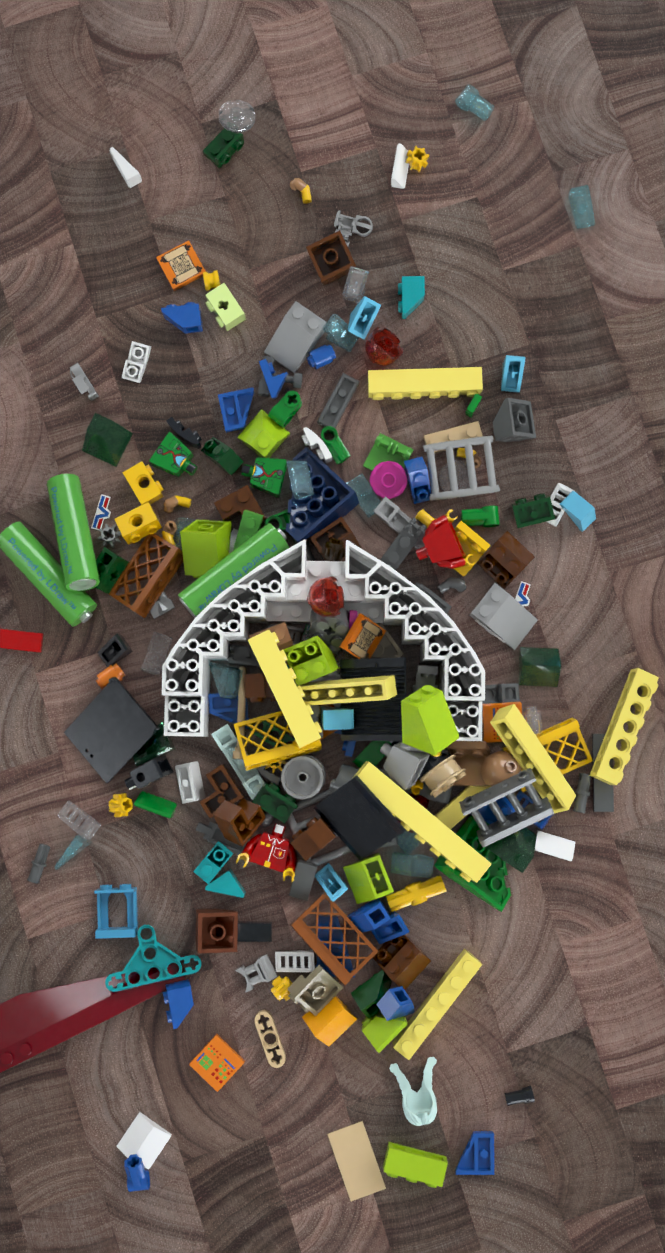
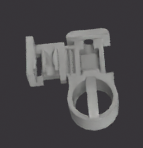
M340 210L336 214L334 222L335 232L341 231L347 247L350 244L348 241L349 235L352 236V233L358 234L361 237L371 234L373 224L368 217L356 215V218L342 215ZM361 220H366V221H368L371 225H368V224H365V223H361V222H359V221H361ZM357 226L367 228L369 231L360 233L357 230Z
M76 363L71 366L70 374L80 393L83 394L88 391L89 395L87 396L91 401L99 397L80 365Z

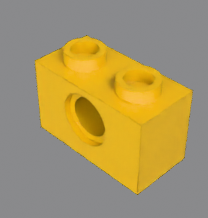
M141 461L123 472L141 505L147 502L151 505L164 497L161 493L164 489L159 481L155 482L152 478L154 472L149 464L145 466ZM149 480V485L146 488H141V482Z
M149 502L115 518L122 537L128 545L136 543L141 538L154 534L162 528Z

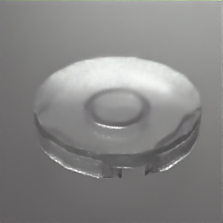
M231 100L226 101L219 109V122L226 130L231 132L248 131L255 123L254 108L242 100H236L235 102H231Z
M455 460L458 490L470 488L467 463L463 460ZM447 463L440 470L438 478L439 486L443 492L451 491Z

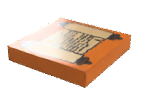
M189 240L156 257L173 291L203 277V272H206Z
M359 613L340 648L358 659H370L386 630L365 615Z

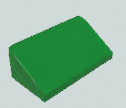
M144 791L140 792L134 803L136 807L166 818H172L177 807L175 802Z

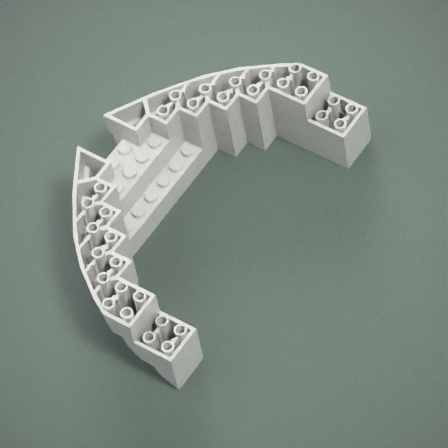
M303 540L253 569L221 592L192 621L172 648L162 666V695L165 696L164 736L209 737L208 694H210L211 660L228 661L230 642H248L249 623L285 622L286 624H310V613L314 606L323 605L325 601H335L344 605V609L348 610V612L349 610H357L358 615L361 613L378 625L380 623L383 625H402L401 644L420 645V664H439V689L443 691L459 734V739L456 741H482V701H485V670L476 653L454 621L430 596L392 567L346 540V561H307L306 540Z

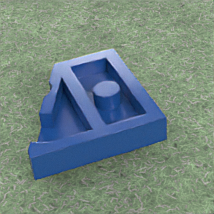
M253 387L218 395L226 433L245 429L254 395Z
M238 692L208 694L209 713L231 723H237ZM246 699L245 720H249L248 699Z
M473 1131L455 1168L456 1175H495L493 1131Z

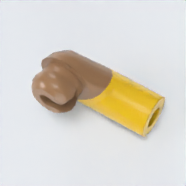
M294 178L290 182L291 189L294 191L298 189L301 192L304 204L311 203L309 185L300 178Z
M457 448L456 457L466 458L465 448ZM473 450L475 468H479L481 459L477 452Z
M175 495L165 500L163 504L164 511L172 513L174 507L178 505L190 508L192 499Z
M168 521L162 530L163 539L172 545H175L173 537L177 530V525L174 521Z

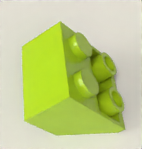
M318 635L284 649L288 658L289 668L292 667L297 677L295 679L297 686L339 669L332 651Z
M379 853L343 867L357 904L375 900L394 892Z

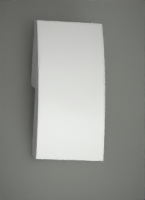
M132 341L128 360L125 361L122 373L123 379L137 383L141 382L151 346Z
M307 427L303 428L304 435H302L305 446L309 445L311 450L318 447L319 449H316L319 459H324L325 464L331 462L332 455L325 443L312 430Z

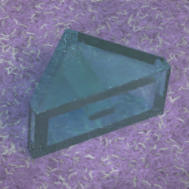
M211 662L209 666L220 697L235 699L238 695L243 670L226 664Z

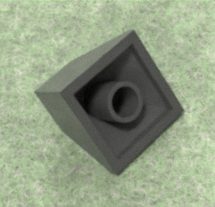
M513 398L504 399L493 421L495 441L513 442L536 438L531 401Z

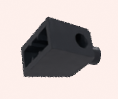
M166 755L161 756L130 772L131 777L125 779V784L129 790L135 787L139 790L174 773Z

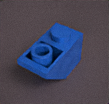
M188 302L181 306L171 304L167 305L166 308H161L164 318L183 333L203 331L199 303Z
M423 457L404 461L413 503L429 501L431 488L428 469Z
M380 898L369 901L347 916L362 933L375 930L391 919L388 910Z
M189 979L166 984V992H163L165 1004L169 1003L170 1009L166 1011L168 1023L172 1022L173 1029L179 1027L194 1005Z
M402 986L389 989L376 1004L387 1021L411 1015L415 1012L413 1002Z

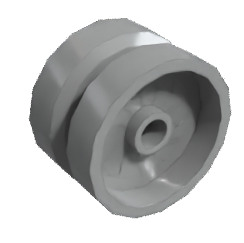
M312 755L292 758L285 764L281 773L283 788L290 796L296 799L313 797L322 789L326 780L324 765ZM301 774H305L307 778L301 780Z

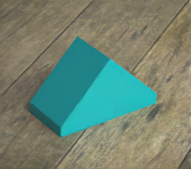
M231 869L205 887L207 891L244 898L246 893Z

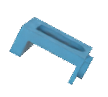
M120 884V888H112V885H100V888L94 891L97 894L98 919L95 939L136 937L138 935L137 887H131V884ZM111 893L125 894L127 898L128 927H109L108 899Z

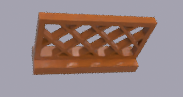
M155 533L147 535L109 592V595L145 618L183 563L182 550ZM155 538L157 546L149 548L150 542ZM171 548L167 555L162 557V549ZM158 551V558L151 560L150 553ZM146 555V562L139 564L140 557ZM159 563L156 571L152 573L151 565ZM147 567V574L140 576L139 569ZM135 571L136 578L128 580L129 573ZM148 579L146 586L141 589L140 581ZM136 583L137 590L129 592V585ZM124 586L125 594L117 596L116 593L119 588ZM137 595V599L135 600L133 605H131L130 597Z
M326 892L290 924L343 985H346L379 952L337 904L329 898ZM323 899L330 903V913L319 912V903ZM308 914H316V926H307L302 919ZM319 914L330 915L329 927L318 926ZM333 915H340L343 918V927H332ZM346 922L349 924L351 928L346 927ZM318 929H329V941H321L318 938ZM332 929L343 930V942L332 941ZM346 930H354L357 933L356 942H345ZM323 943H328L329 947L327 948ZM331 944H342V956H334L331 953ZM345 944L356 945V957L345 956ZM359 945H367L372 952L367 957H359ZM337 958H342V964L338 961ZM345 959H356V967L349 973L345 968Z

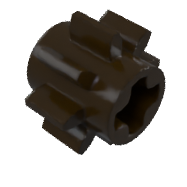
M329 539V542L326 541V544H323L321 553L325 554L327 561H339V559L342 560L345 557L346 548L343 547L344 545L341 540Z

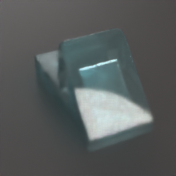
M337 314L331 315L323 329L328 334L326 336L327 340L348 352H351L359 338L348 332V324Z

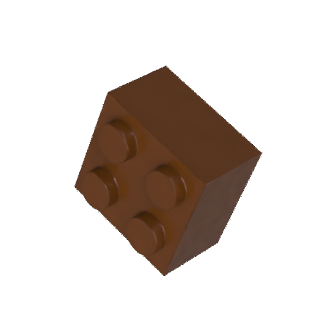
M340 230L306 247L323 286L357 270Z

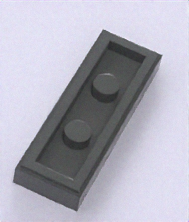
M343 373L317 424L323 427L332 426L336 428L360 381Z

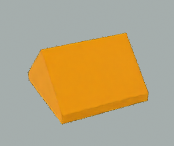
M337 996L316 1016L310 1011L302 1016L314 1036L328 1047L357 1020V1017Z

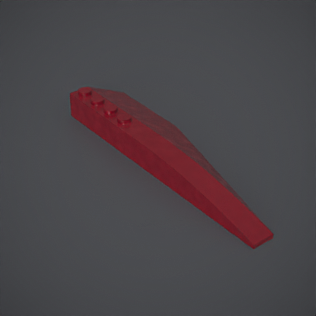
M171 963L168 965L167 970L170 974L175 975L178 973L179 967L177 964ZM151 968L148 971L149 978L156 979L159 977L160 972L157 968ZM132 972L128 980L130 983L136 984L139 982L140 976L138 973ZM122 974V979L120 980L112 977L109 986L112 985L113 988H117L118 983H123V987L128 986L125 981L126 974ZM103 976L54 988L41 989L35 992L22 993L1 1003L0 1073L165 991L166 984L186 980V977L181 976L118 992H111L105 985V980L108 976Z

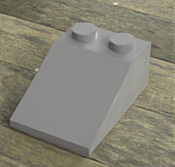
M295 301L284 316L264 353L269 357H274L276 362L295 374L307 358L308 352L312 351L327 330V322Z
M496 583L490 587L469 615L504 640L505 644L513 650L518 647L538 621L516 599Z

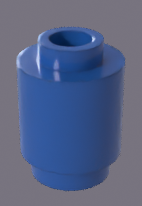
M330 344L308 352L309 356L307 357L310 367H314L316 370L332 363L333 359H336L335 352Z

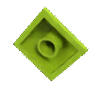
M261 409L237 438L259 457L270 458L290 435V432L279 426Z
M378 1012L370 1019L366 1017L362 1021L363 1025L361 1028L376 1051L380 1053L408 1023L406 1016L387 1021L382 1013Z

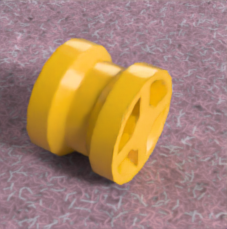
M218 270L213 271V273L203 272L206 291L220 286Z

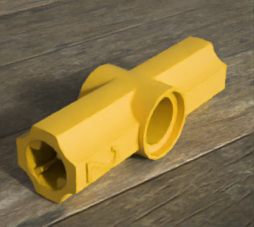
M439 875L423 882L411 883L402 890L386 895L391 912L409 905L421 904L427 901L428 898L447 891L442 877Z

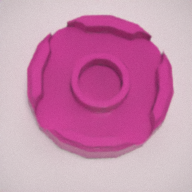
M381 462L371 472V488L381 498H385V496L388 499L396 498L407 487L408 478L406 471L396 462Z

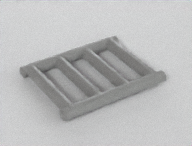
M493 436L423 445L424 452H427L432 491L430 501L500 491L499 485H496L491 443L493 442ZM483 444L489 486L477 487L472 446ZM464 447L470 488L458 490L453 448ZM446 450L451 491L439 492L434 451Z
M328 789L311 798L297 802L298 807L293 812L324 800L332 794V790ZM292 812L287 819L292 834L294 835L298 830L307 828L306 823L313 817L296 823ZM344 846L311 860L309 858L307 861L321 865L352 851L347 846Z

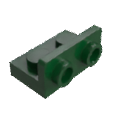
M227 125L203 150V154L220 168L223 164L226 165L230 161L231 156L236 151L241 150L244 145L243 134L241 132L236 133Z
M545 493L536 494L534 499L530 500L520 498L515 500L514 504H511L517 528L555 519L551 498L549 495L545 496Z
M265 782L252 802L260 805L263 810L285 824L294 809L298 807L297 802H295L297 799L288 793L285 795L280 792L281 788L273 782L270 784Z

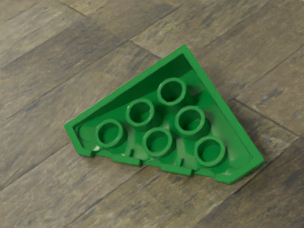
M470 815L456 835L488 860L491 866L477 883L472 880L467 882L460 876L462 872L459 869L455 868L453 870L445 863L447 859L442 855L439 856L434 867L463 888L502 912L511 896L510 888H506L504 876L508 875L506 862L501 860L499 849L503 848L502 839L483 848L476 832L480 828L473 816Z

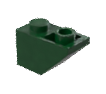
M214 437L208 440L200 450L229 475H232L244 462L229 446Z
M383 970L374 974L369 980L351 992L358 1007L368 1019L380 1011L376 1004L390 989L392 980Z

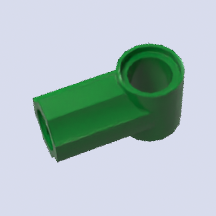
M332 426L322 429L320 439L329 449L336 465L350 458L351 455L339 438L337 430ZM332 433L334 439L326 440L324 434Z
M484 506L481 509L461 510V521L467 526H482L486 528L500 526L498 506Z

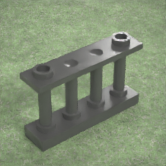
M531 768L522 770L518 774L473 796L466 797L463 801L459 802L463 815L471 813L480 829L476 832L483 848L555 814L548 798L540 799L532 784L536 782V778ZM523 787L526 788L533 801V804L522 808L514 793ZM505 796L508 797L516 811L506 817L496 800ZM488 804L498 820L489 825L486 824L478 810Z

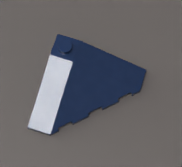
M308 447L296 455L292 461L295 471L294 476H291L290 482L292 499H289L287 513L290 515V522L286 523V532L297 543L313 536L341 516L344 517L359 504L356 492Z

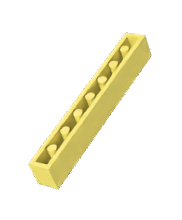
M366 761L354 775V777L357 775L389 812L401 821L400 824L406 831L411 829L416 834L414 837L424 845L426 842L431 846L429 850L437 857L442 855L447 859L445 863L453 870L455 868L459 869L462 872L460 876L467 882L472 880L477 883L491 866L488 860L370 762Z

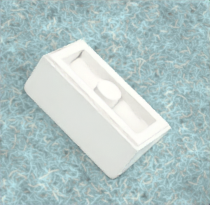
M398 143L391 186L404 189L409 163H406L408 150L400 143Z
M198 761L176 765L175 770L182 804L205 799Z
M537 830L532 849L572 861L575 841Z

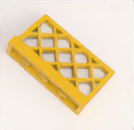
M282 711L233 724L246 771L320 751L322 748L321 741L318 739L299 748L296 740L291 744L282 742L281 740L286 732L293 735L288 729V724L285 728L276 723L280 716H284ZM267 721L271 723L267 733L257 728L260 722ZM248 726L253 729L248 738L240 734V727ZM274 726L283 730L279 740L269 735ZM255 731L264 735L260 745L250 740ZM267 737L277 742L273 749L268 750L262 746ZM248 742L258 747L254 754L246 756L245 747Z
M573 717L535 734L543 746L546 745L545 750L556 755L555 765H557L560 757L569 760L566 768H558L562 775L593 761L579 729V723ZM576 732L578 737L575 745L566 742L568 735ZM555 740L561 742L558 753L548 750L551 742ZM565 744L574 747L570 758L561 755ZM507 747L502 748L503 751L511 754ZM577 749L584 751L586 759L581 761L574 760ZM525 787L521 788L522 792L527 791Z

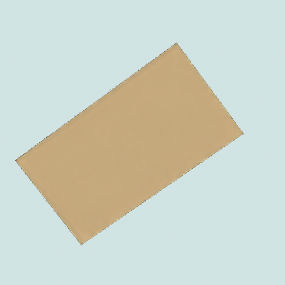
M363 1121L327 1134L350 1201L386 1189Z

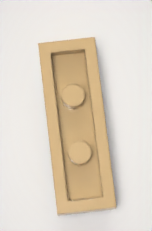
M479 421L424 435L423 438L425 445L482 437L483 435ZM437 450V451H434V454H435V453H438V452L446 451V450Z

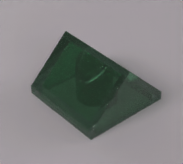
M520 647L519 685L558 687L561 671L559 649Z
M163 722L157 725L160 729L134 755L133 759L137 767L175 750L170 736H164Z

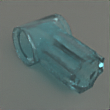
M469 84L466 85L455 100L460 109L464 111L470 110L484 121L490 117L495 107L481 97L474 86Z

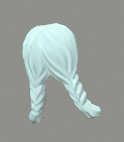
M435 1057L427 1058V1063L423 1070L422 1087L418 1092L411 1089L409 1081L401 1072L397 1063L391 1064L389 1068L396 1076L399 1087L402 1090L404 1114L407 1120L416 1126L430 1124L437 1114V1101L432 1090V1069L437 1063Z

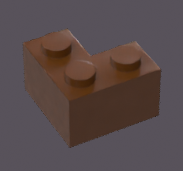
M248 485L214 502L223 521H230L241 514L243 515L244 510L264 515ZM265 515L263 516L261 525L264 524L266 521Z
M264 673L244 674L246 699H250L251 703L263 702L264 698H271V702H277Z
M225 764L206 774L216 792L200 801V804L210 819L224 800L234 804L245 797Z
M242 799L238 805L224 800L213 813V817L224 838L242 847L266 819L261 806L246 799Z
M321 816L318 819L313 817L306 823L307 828L303 832L298 830L292 836V846L305 861L336 837L334 831Z

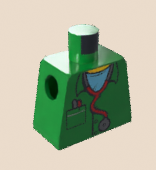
M171 432L166 435L149 460L153 467L176 477H180L183 471L193 476L198 466L190 462L193 458L192 452Z
M258 457L255 460L254 466L243 464L241 475L251 477V487L279 498L288 463L286 459Z

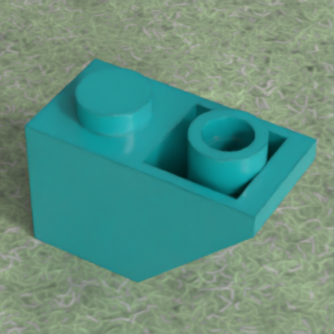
M402 276L401 283H398V295H401V301H398V313H402V319H406L424 301L425 276Z
M218 841L193 872L209 884L234 853Z

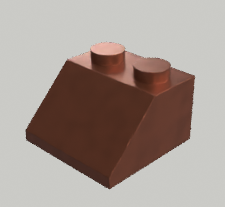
M196 909L197 953L237 952L238 912L223 909Z

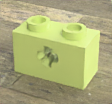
M225 283L205 295L207 299L205 304L210 312H215L217 315L215 319L221 328L224 326L229 331L246 320L245 313Z

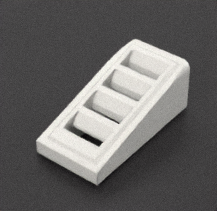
M110 148L111 157L128 187L131 188L141 183L142 179L139 172L116 149Z
M561 483L555 486L550 496L552 505L561 510L558 512L553 509L554 515L557 516L556 519L546 521L555 527L565 511L560 503L554 501V498L561 501L566 498L557 492L560 491L568 496L574 491Z
M313 950L275 951L276 972H312L315 969ZM281 956H285V967H281ZM289 956H293L292 967H289ZM297 956H300L301 966H297ZM304 956H308V966H305Z

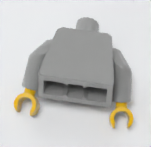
M386 742L380 749V752L387 757L383 765L384 770L399 787L404 790L411 789L414 795H418L420 789H423L424 783L420 782L418 778L430 754L402 742L394 746Z

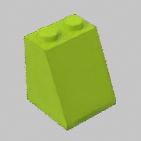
M196 519L180 531L185 575L199 578L229 554L231 521Z
M425 685L401 701L402 743L435 756L459 739L458 731L442 690L431 685Z

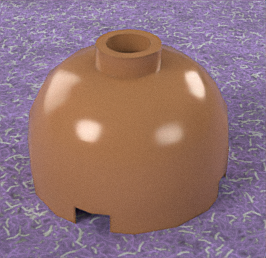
M498 751L486 756L480 768L484 783L491 787L521 771L519 763L512 754L506 751Z

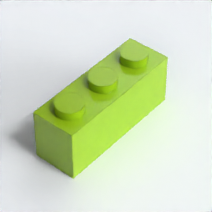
M388 1142L383 1171L393 1178L401 1176L412 1183L420 1181L432 1188L437 1186L443 1187L448 1161L446 1156Z

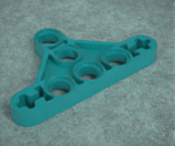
M143 925L139 928L137 935L139 947L124 970L110 974L105 980V985L109 991L118 992L194 974L200 970L201 960L196 955L178 956L157 942L155 930L152 926ZM145 928L150 929L152 932V936L148 940L143 939L140 935L141 931ZM153 948L156 955L153 959H147L144 956L146 949ZM190 959L198 962L195 970H192L191 967L184 968L186 972L182 973L180 961L184 960V964L190 963ZM171 963H175L179 967V971L175 975L170 974L167 970L168 965ZM151 968H157L160 972L159 977L156 979L149 978L148 971ZM132 972H136L140 976V980L136 984H132L128 980ZM126 974L125 981L128 986L123 987V983H118L117 988H113L112 985L109 986L112 977L120 980L122 979L121 975Z

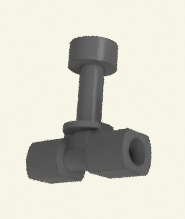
M263 356L262 360L267 359L268 363L272 362L274 367V357ZM275 370V373L272 374V375H273V377H274V376H277V375H279V374H277V370ZM295 373L294 376L287 375L284 383H291L293 388L301 389L303 373ZM263 375L262 380L259 382L258 395L270 397V392Z

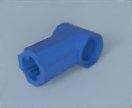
M137 1154L130 1155L124 1162L128 1191L149 1190L150 1175L148 1170L145 1171L142 1158L138 1157Z

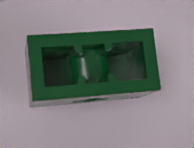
M104 547L96 559L100 583L95 588L109 594L129 562L117 553Z

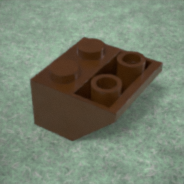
M342 516L310 537V542L323 561L327 560L325 559V554L321 553L323 544H326V541L329 542V539L341 540L344 548H346V540L361 548ZM346 555L342 560L339 559V561H346Z
M507 531L477 564L505 589L535 556Z
M406 935L385 942L378 950L379 952L372 957L390 979L398 986H402L404 990L431 962L430 958Z

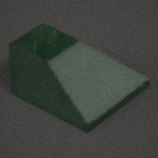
M95 413L86 430L82 451L117 467L133 433L114 421Z
M525 827L486 846V848L523 873L534 857L537 835Z

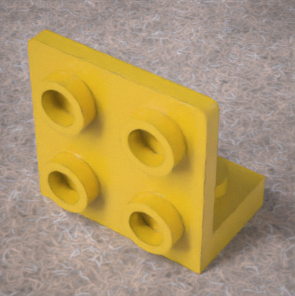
M462 521L455 527V532L465 555H474L468 557L469 563L475 562L476 564L491 545ZM465 565L454 568V570L464 577L474 565Z

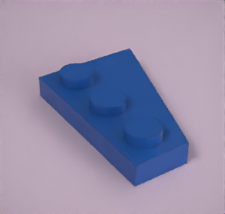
M319 915L318 926L329 927L330 916ZM332 916V927H341L338 916ZM318 929V938L321 941H329V929ZM332 929V941L343 942L342 930ZM323 943L327 948L329 947L328 943ZM331 944V953L334 956H342V944ZM345 944V956H349L348 949ZM317 956L316 967L320 965L329 974H331L333 977H336ZM337 958L338 961L342 964V958ZM345 959V968L349 973L353 970L351 959Z

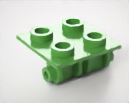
M380 433L363 467L373 471L374 467L379 463L393 461L404 469V461L409 460L413 449Z

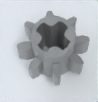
M105 524L106 528L103 530L99 529L101 536L97 538L104 540V547L110 544L114 548L116 542L121 543L119 536L122 534L120 531L116 532V525H113L111 528L108 524ZM112 533L114 536L113 538H108L106 535Z

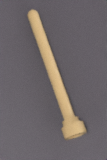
M244 666L239 667L237 723L245 721L244 674H246V668ZM245 726L240 727V734L245 736ZM238 739L237 747L233 751V759H243ZM245 747L246 756H248V751H246L247 747Z

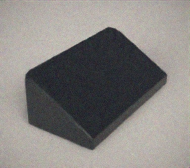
M238 921L237 942H272V922Z

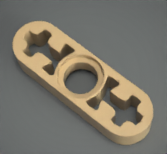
M260 1010L255 1016V1025L268 1063L274 1068H279L285 1063L286 1054L271 1012ZM261 1015L269 1018L267 1020L269 1029H266L264 1032H262L265 1029L264 1023L258 1021ZM266 1034H274L276 1041L273 1044H268L265 1041ZM276 1047L277 1055L282 1056L280 1058V1062L272 1060V1058L274 1057V1052L272 1048Z

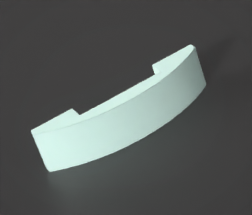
M226 724L211 735L253 800L265 782L256 768L246 771L243 759H233V751L237 747V737L230 726Z

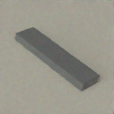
M592 734V767L605 734ZM612 758L609 761V765L611 768H613ZM592 777L593 812H614L613 785Z

